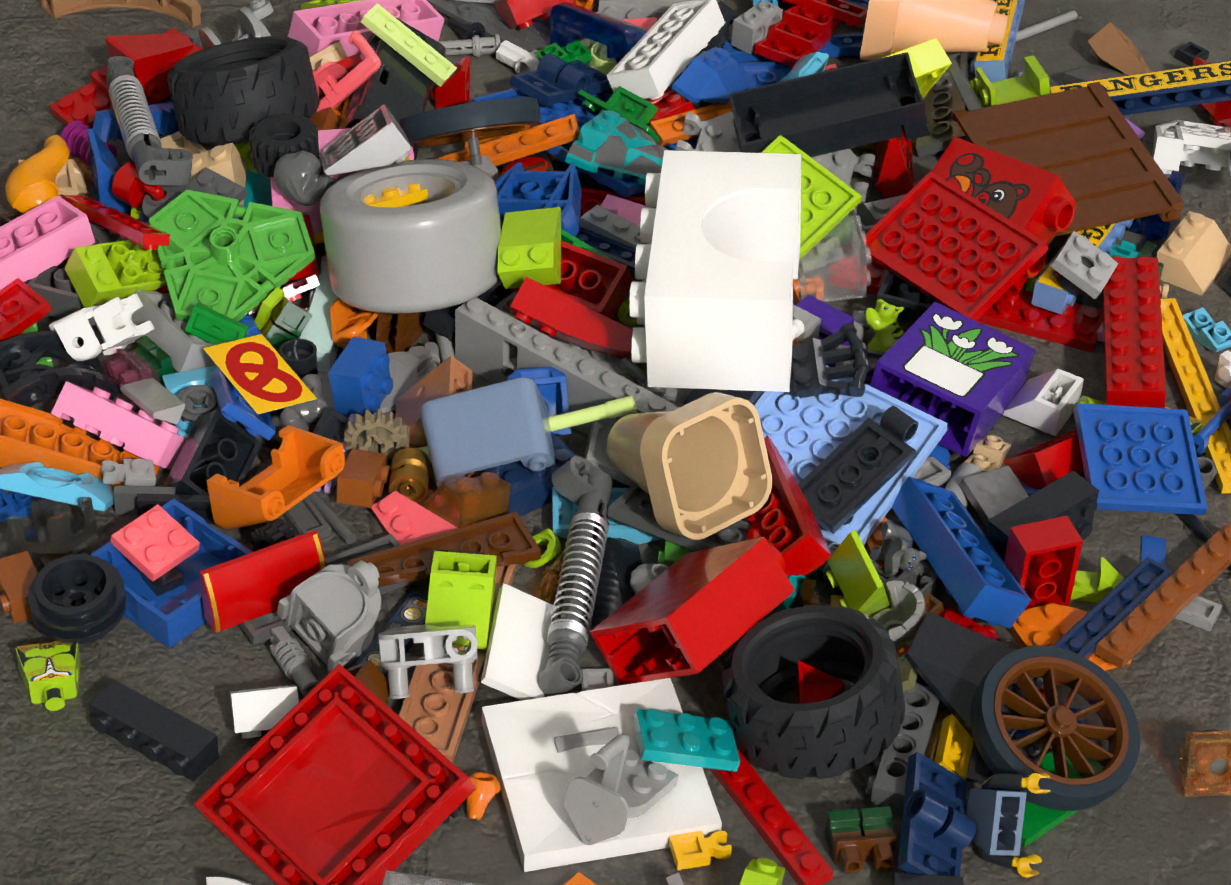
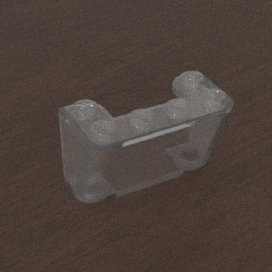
M856 207L799 261L797 291L800 301L807 295H811L822 302L866 297L867 286L871 285L870 270L867 269V264L871 263L870 247H866L865 231H861L860 215H857Z

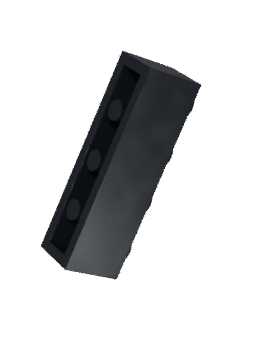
M115 680L89 703L91 726L96 731L102 734L105 733L118 740L123 746L131 747L144 754L149 760L157 761L168 767L178 776H184L194 782L219 758L216 734Z

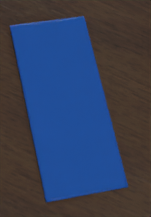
M1142 536L1141 562L1149 557L1165 566L1166 539Z

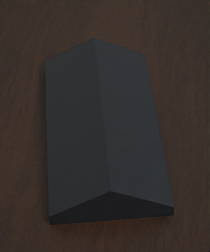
M611 537L607 538L593 616L591 618L592 629L636 595L631 588L630 579L632 571L637 566L642 565L639 546Z

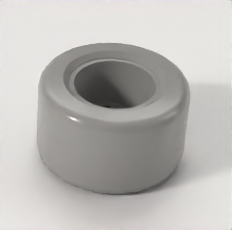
M439 159L407 160L399 164L393 162L387 166L360 170L340 179L325 191L321 199L320 215L330 285L334 294L348 305L366 311L391 314L439 310L467 302L482 295L500 279L497 270L501 222L497 188L491 176L478 167L463 162ZM408 184H420V189H427L428 200L404 207L369 206L365 204L364 199L372 193L375 198L382 195V189L394 186L398 187L399 191L409 190Z

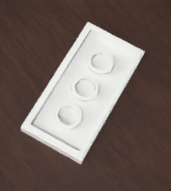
M503 583L498 591L482 672V684L522 701L544 697V693L538 684V675L546 669L550 648L547 644V637L554 605Z

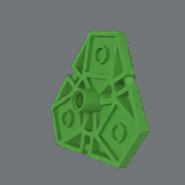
M185 190L149 218L151 226L170 234L169 246L158 245L157 252L161 267L165 269L163 270L176 319L179 321L188 322L194 305L197 303L236 321H240L245 317V314H248L260 302H263L271 290L280 288L289 278L294 277L296 273L300 272L315 259L312 242L302 212L253 202H249L248 207L239 206L238 199Z

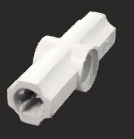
M507 40L503 41L496 51V59L514 68L517 74L536 70L540 62L534 54L538 50L528 52Z

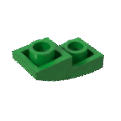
M578 40L562 48L555 42L534 52L535 57L539 61L549 53L566 62L580 60L586 63L592 60L591 52Z

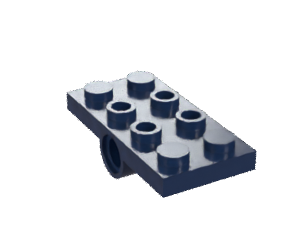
M551 53L546 54L540 60L536 70L511 75L509 84L518 89L519 93L536 98L538 104L547 107L552 106V104L581 98L577 94L580 89L590 95L612 90L607 75L580 60L566 62Z
M919 752L908 757L898 868L909 874L960 877L962 849L972 841L977 828L976 821L965 815L967 781Z

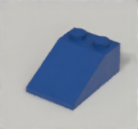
M87 129L95 200L131 216L132 206L116 198L112 191L113 178L119 168L122 167L96 132L93 129Z

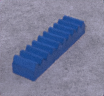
M172 102L148 105L158 133L166 135L167 132L173 134L175 131H179ZM114 109L96 111L93 130L105 143H108V139L116 142L117 138L124 141Z

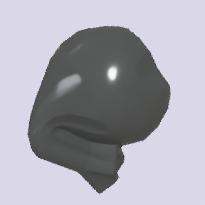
M302 150L281 156L275 165L274 179L277 188L286 197L304 206L314 205L324 195L325 191L336 183L334 178L324 175L321 162L308 151Z

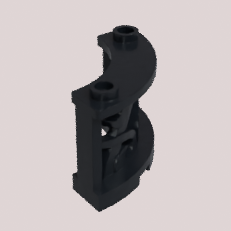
M57 331L27 333L0 342V383L5 397L11 402L31 407L40 402L55 399L57 394L61 393L66 381L93 391L94 387H98L111 394L110 400L122 394L120 386L107 376L98 356L85 361L74 360L66 351ZM81 337L77 339L80 347L84 344V340ZM42 357L63 359L69 362L70 365L66 368L54 369L48 365L36 363ZM18 378H19V380H17V381H15V382H13V383L10 382V381H12V380H15V379H18Z

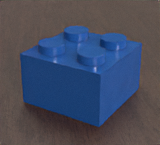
M353 336L328 371L335 410L347 419L350 414H359L364 417L365 410H369L371 414L376 413L377 409H380V405L385 397L393 389V379L390 376L389 370L390 359L386 353L384 342Z

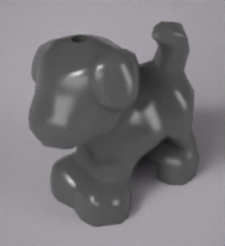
M309 374L302 379L303 383L317 399L271 411L281 412V414L271 417L276 429V433L271 439L282 444L283 438L279 437V431L288 425L308 432V424L317 425L323 412L329 407L323 397V382L319 375Z

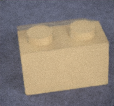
M233 142L223 146H216L199 154H193L190 181L207 167L245 188L247 165ZM244 199L239 203L244 206Z

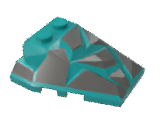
M607 110L601 112L582 126L578 140L572 144L566 155L565 162L569 164L575 163L576 167L593 173H597L599 168L615 171L613 178L621 180L623 175L628 177L631 175L636 176L638 184L646 186L647 173H661L664 150L668 149L659 144L657 145L650 135L630 124L627 119L620 117L617 112Z

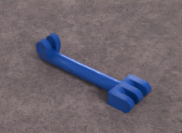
M1229 386L1222 392L1217 401L1223 406L1200 431L1193 435L1194 444L1199 446L1196 453L1200 455L1206 450L1209 444V437L1231 415L1229 393L1231 387Z

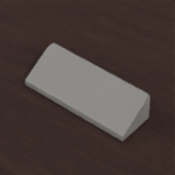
M154 378L121 385V392L152 418L172 424L179 423L185 403Z

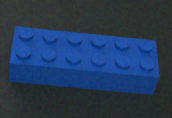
M909 476L900 488L892 506V509L897 514L896 519L905 526L912 540L926 554L925 559L934 568L932 570L933 573L942 580L946 586V592L955 599L959 605L958 610L964 616L970 619L974 617L982 619L992 626H997L998 624L1011 628L1031 601L1027 593L954 492Z

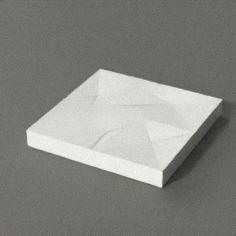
M671 678L482 707L483 730L496 776L501 785L502 797L524 872L670 848L669 836L702 831L704 838H707L714 832L721 831L722 821L702 767L651 761L662 764L668 770L679 774L676 786L643 815L627 819L625 829L621 834L593 845H586L582 841L564 808V798L569 782L576 777H587L596 769L590 757L606 744L578 747L558 753L554 737L618 727L620 734L624 733L630 738L628 750L635 751L640 756L633 722L636 708L645 710L656 709L661 712L676 714L683 713Z

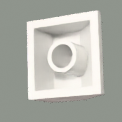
M286 685L231 691L230 700L234 732L241 733L242 738H253L262 736L261 730L272 729L299 703L297 686Z

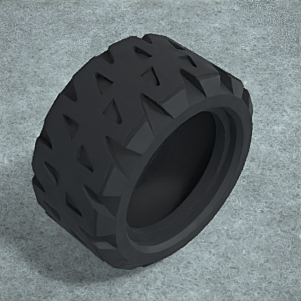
M284 36L241 39L197 51L178 61L167 76L179 132L185 139L200 145L223 146L232 142L233 144L250 142V129L253 128L256 122H260V119L271 117V115L296 114L299 117L310 119L320 105L308 48L302 42Z
M828 604L804 605L803 607L793 609L787 608L770 614L765 620L756 623L740 637L738 644H732L723 661L724 671L721 672V678L735 742L741 752L748 753L749 760L765 771L776 770L782 777L795 779L817 777L818 779L840 776L845 771L853 768L857 770L875 760L880 750L888 749L899 734L900 724L904 721L905 700L895 643L890 639L887 630L875 619H867L862 612L844 606L831 607ZM798 660L837 679H844L854 683L848 691L836 697L815 703L792 704L772 699L781 690L795 684Z

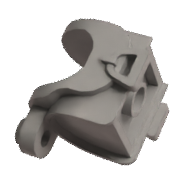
M254 0L250 3V7L244 6L237 10V32L232 41L271 36L261 22V19L274 11L269 0ZM208 27L199 30V38L203 49L221 44L217 36Z
M362 560L352 566L342 564L328 565L292 590L291 595L279 601L277 615L282 620L286 618L285 625L287 627L290 625L327 665L329 673L338 664L347 668L356 663L372 643L375 632L374 625L378 620L381 608V595L378 589L379 571L371 562L366 563Z

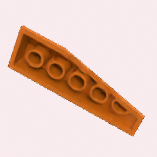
M0 398L1 468L18 463L41 462L47 468L64 470L76 475L89 472L102 480V461L111 460L122 464L123 459L143 458L126 450L120 452L114 449L111 442L102 438L99 441L86 435L87 430L77 426L73 429L63 424L62 418L51 413ZM154 464L155 476H157L160 466ZM118 481L115 484L109 485L114 488V486H124V483Z

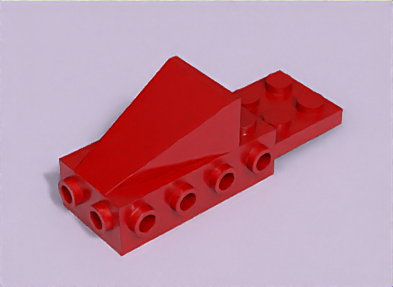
M175 28L163 34L122 35L105 38L110 57L123 56L134 61L133 73L142 84L148 105H153L170 96L167 76L176 63L192 53L203 50L201 46H196L191 42L186 34H181ZM107 65L90 74L91 83L82 86L75 92L49 105L51 114L65 126L73 121L80 120L93 129L96 111L113 109L108 91L109 87L106 86Z

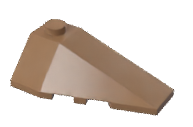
M1112 22L1108 23L1088 40L1093 48L1090 52L1098 62L1103 60L1122 74L1133 75L1153 72L1144 62L1145 59L1130 38Z

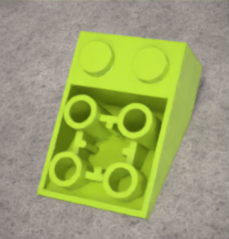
M130 240L75 247L64 268L84 308L103 305L116 297H119L120 300L126 299L135 294L136 290L154 291L167 285L163 272L165 269L161 267L156 250L141 248V244L131 243Z
M434 551L425 625L438 627L475 625L477 649L487 650L496 588L497 556ZM457 636V640L452 642V646L460 648L469 645V640H465L463 636Z

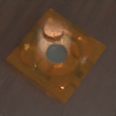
M1209 729L1202 732H1187L1186 745H1180L1183 758H1179L1180 770L1183 774L1181 791L1184 797L1231 796V731Z

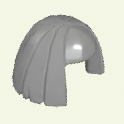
M888 581L886 586L891 601V608L880 611L873 616V619L887 630L890 639L897 646L914 639L925 617V601L923 594L915 585L909 584V582L904 584L903 581ZM863 613L866 616V618L869 619L867 613Z

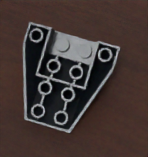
M928 612L904 657L973 737L970 712L976 689L984 675L994 664L1005 655L1017 649ZM1030 678L1037 689L1040 690L1043 678ZM1016 682L1007 687V689L1028 701ZM1002 703V714L1024 717ZM1012 729L1010 738L1013 736L1017 729Z

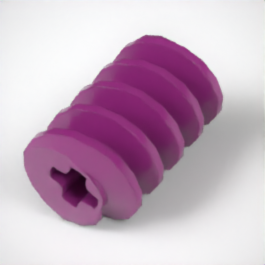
M80 120L73 121L64 127L61 137L67 143L70 154L91 169L87 129L91 128ZM109 141L108 143L103 142L116 158V147L109 143Z

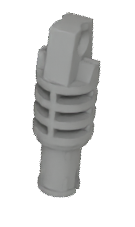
M283 626L272 628L270 651L285 676L295 681L301 694L305 697L319 683L311 671V661L299 642L292 638Z

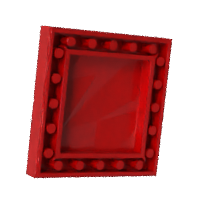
M338 664L193 805L274 885H380L476 788L465 773L342 665Z

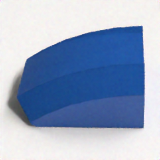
M553 367L517 369L507 378V381L522 377L532 379L547 405L548 417L569 412L565 373ZM571 427L553 431V433L558 438L571 435Z

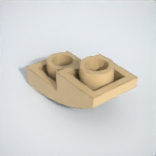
M985 435L976 444L973 454L963 463L975 464L983 473L998 469L1009 453L1011 444L1003 442V439L998 436Z

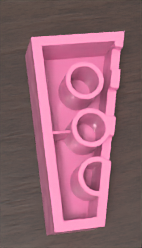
M66 381L51 414L74 422L73 425L100 435V438L117 446H124V450L143 459L153 460V464L172 470L187 438L177 434L178 427L165 421L160 425L154 422L155 418H152L144 410L140 409L136 413L132 411V404L119 398L116 399V402L110 400L111 394L98 387H94L93 391Z

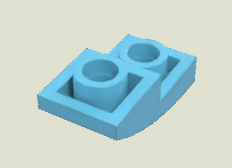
M1204 308L1182 315L1191 337L1202 346L1213 352L1231 347L1230 329L1223 321L1215 323Z

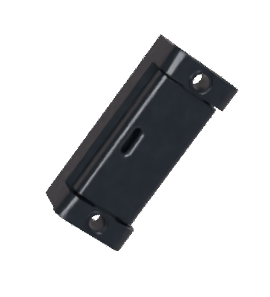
M396 18L445 58L446 49L441 43ZM372 33L367 42L380 58L381 66L377 72L346 98L337 129L354 127L384 104L398 123L405 117L422 113L425 110L433 81L376 34ZM361 53V54H360V57H361V60L363 61V60L365 59V57H364V56L362 55V53ZM413 147L414 160L417 158L420 147Z
M908 52L729 94L740 152L761 153L779 135H782L811 158L901 137L902 131L906 141L930 135L922 94H920Z

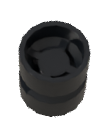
M298 338L288 340L281 345L279 355L301 380L309 374L318 375L317 348L313 342Z

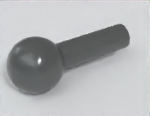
M628 357L622 359L620 366L643 384L645 389L660 397L665 395L667 388L648 387L647 373Z

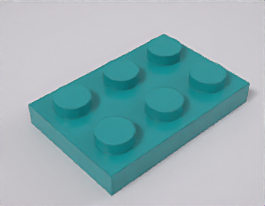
M636 708L633 722L641 760L737 772L740 758L729 720L717 717L692 716L687 713L676 714L661 712L656 709L645 710Z

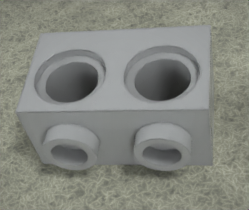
M762 0L734 19L731 45L746 53H754L755 44L768 37L769 27L782 21L783 9Z

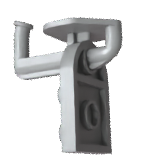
M624 733L617 735L597 753L591 755L590 759L596 767L595 770L587 777L574 778L567 786L564 808L580 838L586 845H593L621 834L625 829L627 819L643 815L677 784L679 774L668 770L662 764L641 760V756L635 751L628 750L630 738Z

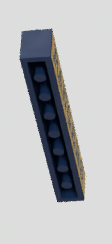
M1231 61L1050 86V94L1087 87L1089 83L1100 82L1122 115L1231 100Z

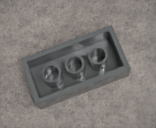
M90 224L95 243L92 245L129 240L120 238V234L110 233L109 229ZM70 257L63 260L61 264L41 272L27 284L49 302L52 311L47 316L61 319L84 308L64 269Z

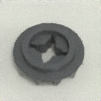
M193 385L182 390L177 396L185 403V408L181 415L185 422L192 420L195 423L197 418L216 409L221 411L216 392L212 387ZM203 403L205 405V408L198 407L194 409V404L201 405Z

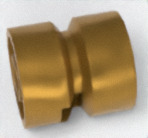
M405 448L394 454L389 484L390 494L397 491L416 503L425 499L428 494L430 459L426 453L416 448Z

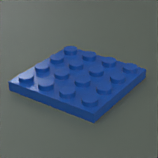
M1076 404L1073 412L1085 479L1099 490L1097 509L1194 515L1205 514L1208 507L1188 410Z

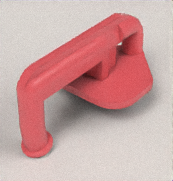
M358 30L351 33L348 41L350 44H354L365 57L361 63L349 73L345 67L335 62H327L313 72L318 96L326 94L319 101L320 105L316 112L329 107L334 109L380 68V58Z

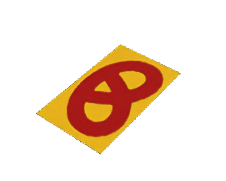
M262 334L203 348L257 414L317 399Z

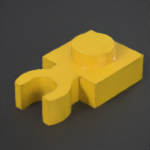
M702 831L669 836V847L677 870L710 865L711 857L717 859L731 857L732 846L719 845L727 842L726 831H716L707 838H704Z

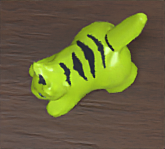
M878 299L875 309L867 308L866 320L875 332V336L868 344V350L886 353L904 334L897 320L899 313L904 310V307H896L884 302L882 299Z

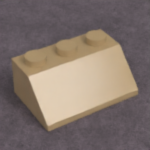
M1191 211L1187 213L1157 252L1159 280L1201 296L1204 294L1231 258V245L1213 219Z

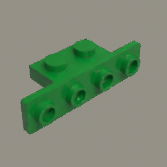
M618 86L606 103L581 89L577 93L583 100L582 105L590 112L598 111L599 114L607 110L617 112L620 117L627 119L630 124L650 135L656 143L660 140L654 131L647 126L658 111L657 107L621 86Z

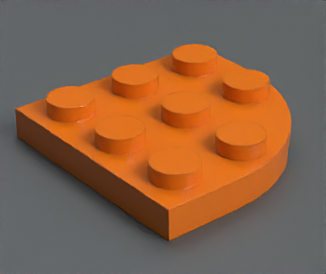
M1050 603L1023 610L1012 627H1006V629L1020 648L1053 646L1088 612L1074 607ZM1095 653L1088 658L1104 671L1117 668V666Z

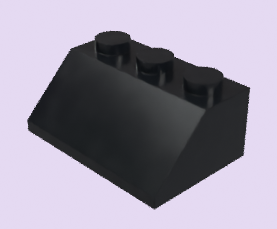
M890 271L876 298V301L882 299L890 305L904 307V310L899 315L912 317L916 320L935 302Z
M218 409L197 418L163 487H176V494L209 495L207 480L216 474L225 476L227 481L230 479L239 482L240 487L262 443L238 424L225 418Z

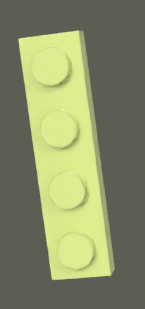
M378 3L362 18L361 23L440 87L456 71L457 67Z

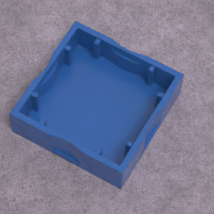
M174 498L161 507L200 542L199 550L176 566L184 576V585L156 596L142 579L141 571L114 547L111 541L91 554V556L99 557L118 569L124 581V591L127 596L126 612L123 616L169 649L207 622L204 617L200 571L252 553L251 550L230 536L212 528L201 516Z

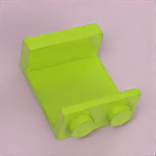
M1032 55L1024 57L1025 75L990 82L982 68L978 67L976 68V78H973L975 92L980 93L982 103L991 107L1050 94L1049 77L1035 56Z

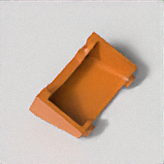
M290 425L279 431V437L283 438L280 448L271 451L273 464L239 487V482L230 479L227 481V478L220 474H216L207 480L215 524L221 528L233 530L278 518L343 470L345 466L343 443Z

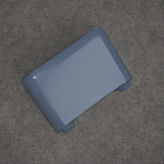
M516 378L425 402L420 408L435 481L441 494L459 491L465 485V474L520 460L526 468L533 471H541L546 467L556 465L547 405L536 383L530 378Z

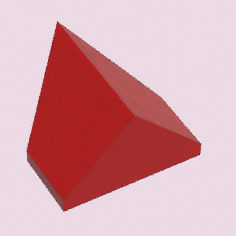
M798 660L793 704L820 702L844 693V682Z

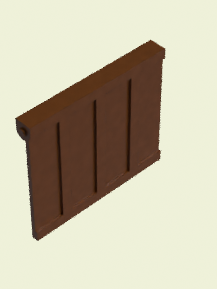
M1100 82L1089 83L1087 87L977 110L953 112L952 119L954 122L957 121L969 142L1059 175L1076 204L1072 223L1065 231H1058L1055 236L1159 214V217L1165 222L1180 219L1184 201Z

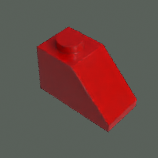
M465 57L454 65L457 67L456 71L441 87L433 84L432 99H435V109L470 102L471 57Z

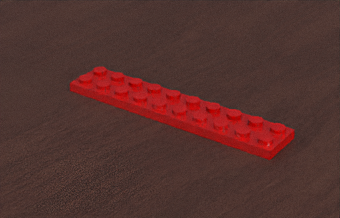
M856 245L845 246L843 249L844 258L837 260L830 273L829 283L877 295L889 271L858 251ZM1009 288L977 320V322L1093 353L1098 338L1097 331L1103 323V310L1074 303L1072 307L1068 306L1061 315L1032 305L1033 292L1022 289L1018 292Z

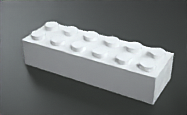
M692 0L673 4L607 75L613 92H615L618 86H621L643 99L650 98V100H655L663 96L664 91L675 82L680 73L686 70V66L697 57V54L708 45L707 43L711 38L716 36L719 29L725 24L717 1Z

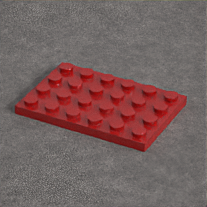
M931 171L855 244L858 251L935 302L975 321L1049 250L1045 241Z

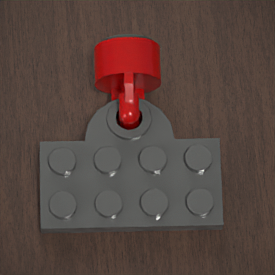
M128 162L119 168L112 183L114 196L134 208H142L147 220L146 224L150 225L149 218L185 190L238 199L239 203L248 196L244 187L207 167L187 185H149L140 179L135 162Z

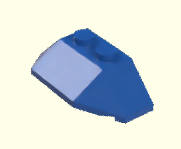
M714 47L695 57L673 84L672 89L692 103H699L700 100L710 103L730 102L729 94L748 90L749 85L736 60L731 58L726 50Z

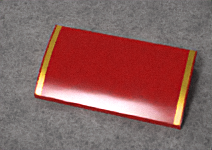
M313 530L200 571L204 617L212 630L217 633L277 611L281 599L291 595L292 590L296 586L326 567V561L318 532Z

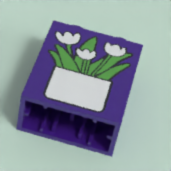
M934 302L877 361L870 386L948 423L947 432L938 444L967 457L976 447V444L983 439L1001 418L1004 410L1024 386L1036 349Z

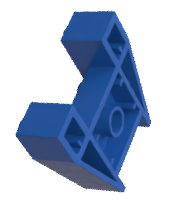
M518 162L495 181L501 231L505 212L560 207L561 229L574 237L578 234L582 189L575 163H571L566 172L524 171L522 162Z

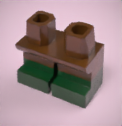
M890 806L860 809V816L857 809L828 811L825 836L834 864H841L846 874L861 871L865 861H874L875 868L879 871L891 870L893 868L897 835L894 834L891 824L892 812Z

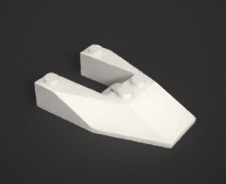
M1183 120L1157 125L1154 131L1152 157L1164 174H1172V170L1179 171L1180 165L1195 167V163L1206 164L1205 168L1219 171L1221 167H1226L1231 176V128Z

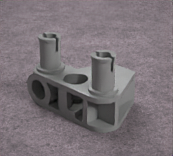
M424 624L401 626L378 634L381 667L388 670L390 699L410 697L407 668L415 665L452 664L454 693L474 691L472 663L478 658L475 625L438 627ZM457 636H463L465 640H469V645H465L462 651H458L456 646H452V642L457 640ZM412 638L414 643H421L422 652L405 653L404 639Z

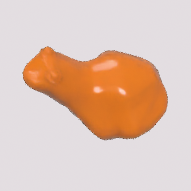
M476 772L469 776L476 790L467 798V817L469 819L481 820L490 800L500 792L501 785L495 775Z

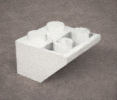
M1060 369L1027 380L1004 410L1003 415L1056 436L1072 415L1075 404L1080 399L1084 379Z

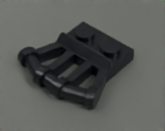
M852 323L844 324L838 332L823 340L812 338V342L792 345L790 377L792 400L795 397L805 398L828 393L854 397L864 395L866 389L864 382L867 373L871 370L870 362L866 359L868 348L857 336V330ZM846 341L851 346L849 348L829 351ZM855 360L853 364L826 368V364ZM854 376L853 381L849 383L831 381Z

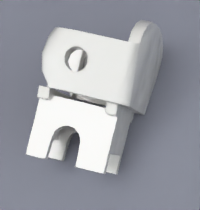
M137 294L121 300L119 297H116L103 305L83 308L49 325L51 331H57L66 351L76 361L95 358L101 353L102 349L105 350L103 351L104 355L119 353L128 344L155 330L151 321L140 325L133 324L131 320L132 314L143 307ZM91 326H97L104 342L100 345ZM79 337L84 340L82 347L77 343Z

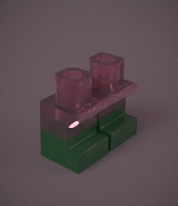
M147 336L137 340L138 348L129 352L119 348L117 349L118 358L106 362L109 376L114 381L119 379L121 385L154 378L164 386L162 375L175 373L171 356Z

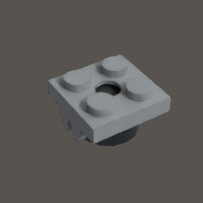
M1073 231L1049 265L1054 269L1055 279L1064 290L1078 296L1088 294L1096 299L1119 263L1090 243L1087 238Z

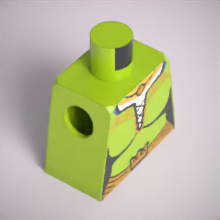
M51 641L16 647L19 673L31 703H45V707L48 710L58 711L65 706L66 699H73L78 696L81 664L78 642Z

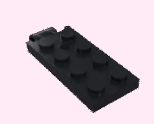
M891 406L885 411L880 420V425L868 417L798 484L819 525L834 534L916 455V450L905 443L913 437L918 429L919 423L895 406ZM874 456L876 459L873 461H866L865 457Z

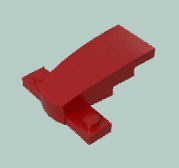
M782 0L784 3L797 5L784 11L782 21L769 27L768 37L755 44L754 53L793 67L803 56L818 52L832 37L841 21L852 27H859L865 23L868 9L845 0Z

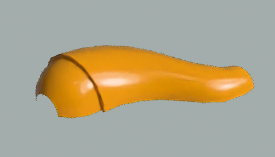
M59 135L50 136L45 141L44 148L21 162L7 177L5 192L12 208H16L25 214L59 196V189L55 184V180L70 156L67 143Z

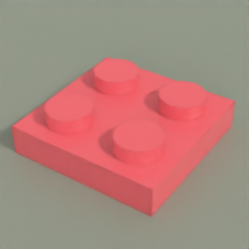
M156 505L111 535V544L152 582L193 555L200 547V542L159 505Z

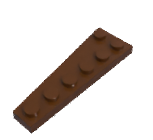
M513 512L345 561V565L352 566L360 560L366 563L371 562L379 571L378 587L430 578L434 551L497 556V567L511 564L522 565L529 561L541 559V549L518 513Z

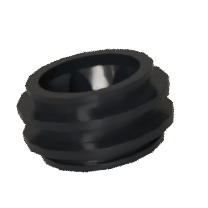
M71 554L55 559L42 568L29 586L28 604L31 609V617L40 632L56 641L88 644L99 640L118 625L126 612L127 596L124 591V581L117 568L99 557L87 554Z

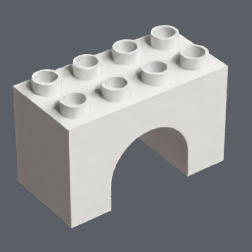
M664 150L661 173H647L645 204L646 207L656 208H642L640 240L641 243L647 244H637L635 278L636 280H642V282H631L630 317L637 318V324L645 325V328H633L632 362L647 363L648 387L789 392L792 364L793 279H798L800 256L801 154Z

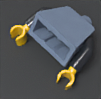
M996 773L982 783L981 789L971 788L969 792V799L966 801L965 815L974 819L977 824L976 833L972 841L975 843L982 859L986 862L1011 870L1016 867L1022 877L1028 878L1037 875L1040 872L1032 870L1029 863L1038 864L1042 862L1041 857L1035 854L1024 858L1017 857L1020 855L1027 794L1024 788H1028L1031 793L1035 794L1048 793L1050 790L1040 789L1038 782L1040 778L1051 777L1045 773H1033L1028 778H1025L1024 774Z

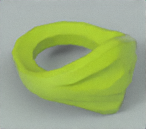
M550 528L532 536L537 544L547 546V550L541 555V559L529 561L523 565L528 568H537L543 566L560 553L562 549L561 544Z

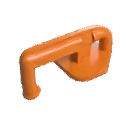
M337 298L330 306L332 340L334 344L345 349L353 336L368 339L366 329L376 319L378 312L353 307Z

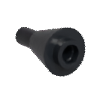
M455 18L448 20V26L455 29L464 40L472 39L474 35L484 37L485 28L479 22L459 21Z

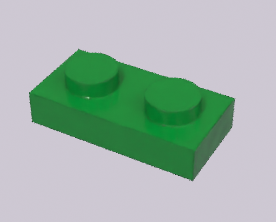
M197 303L194 305L185 331L214 345L246 338L250 327Z

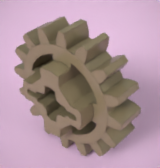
M377 409L376 414H371L369 410H365L364 417L355 414L354 421L347 422V429L344 431L345 449L387 454V465L389 458L392 459L396 452L408 446L407 425H402L401 417L393 419V412L391 411L386 415H382L381 409Z

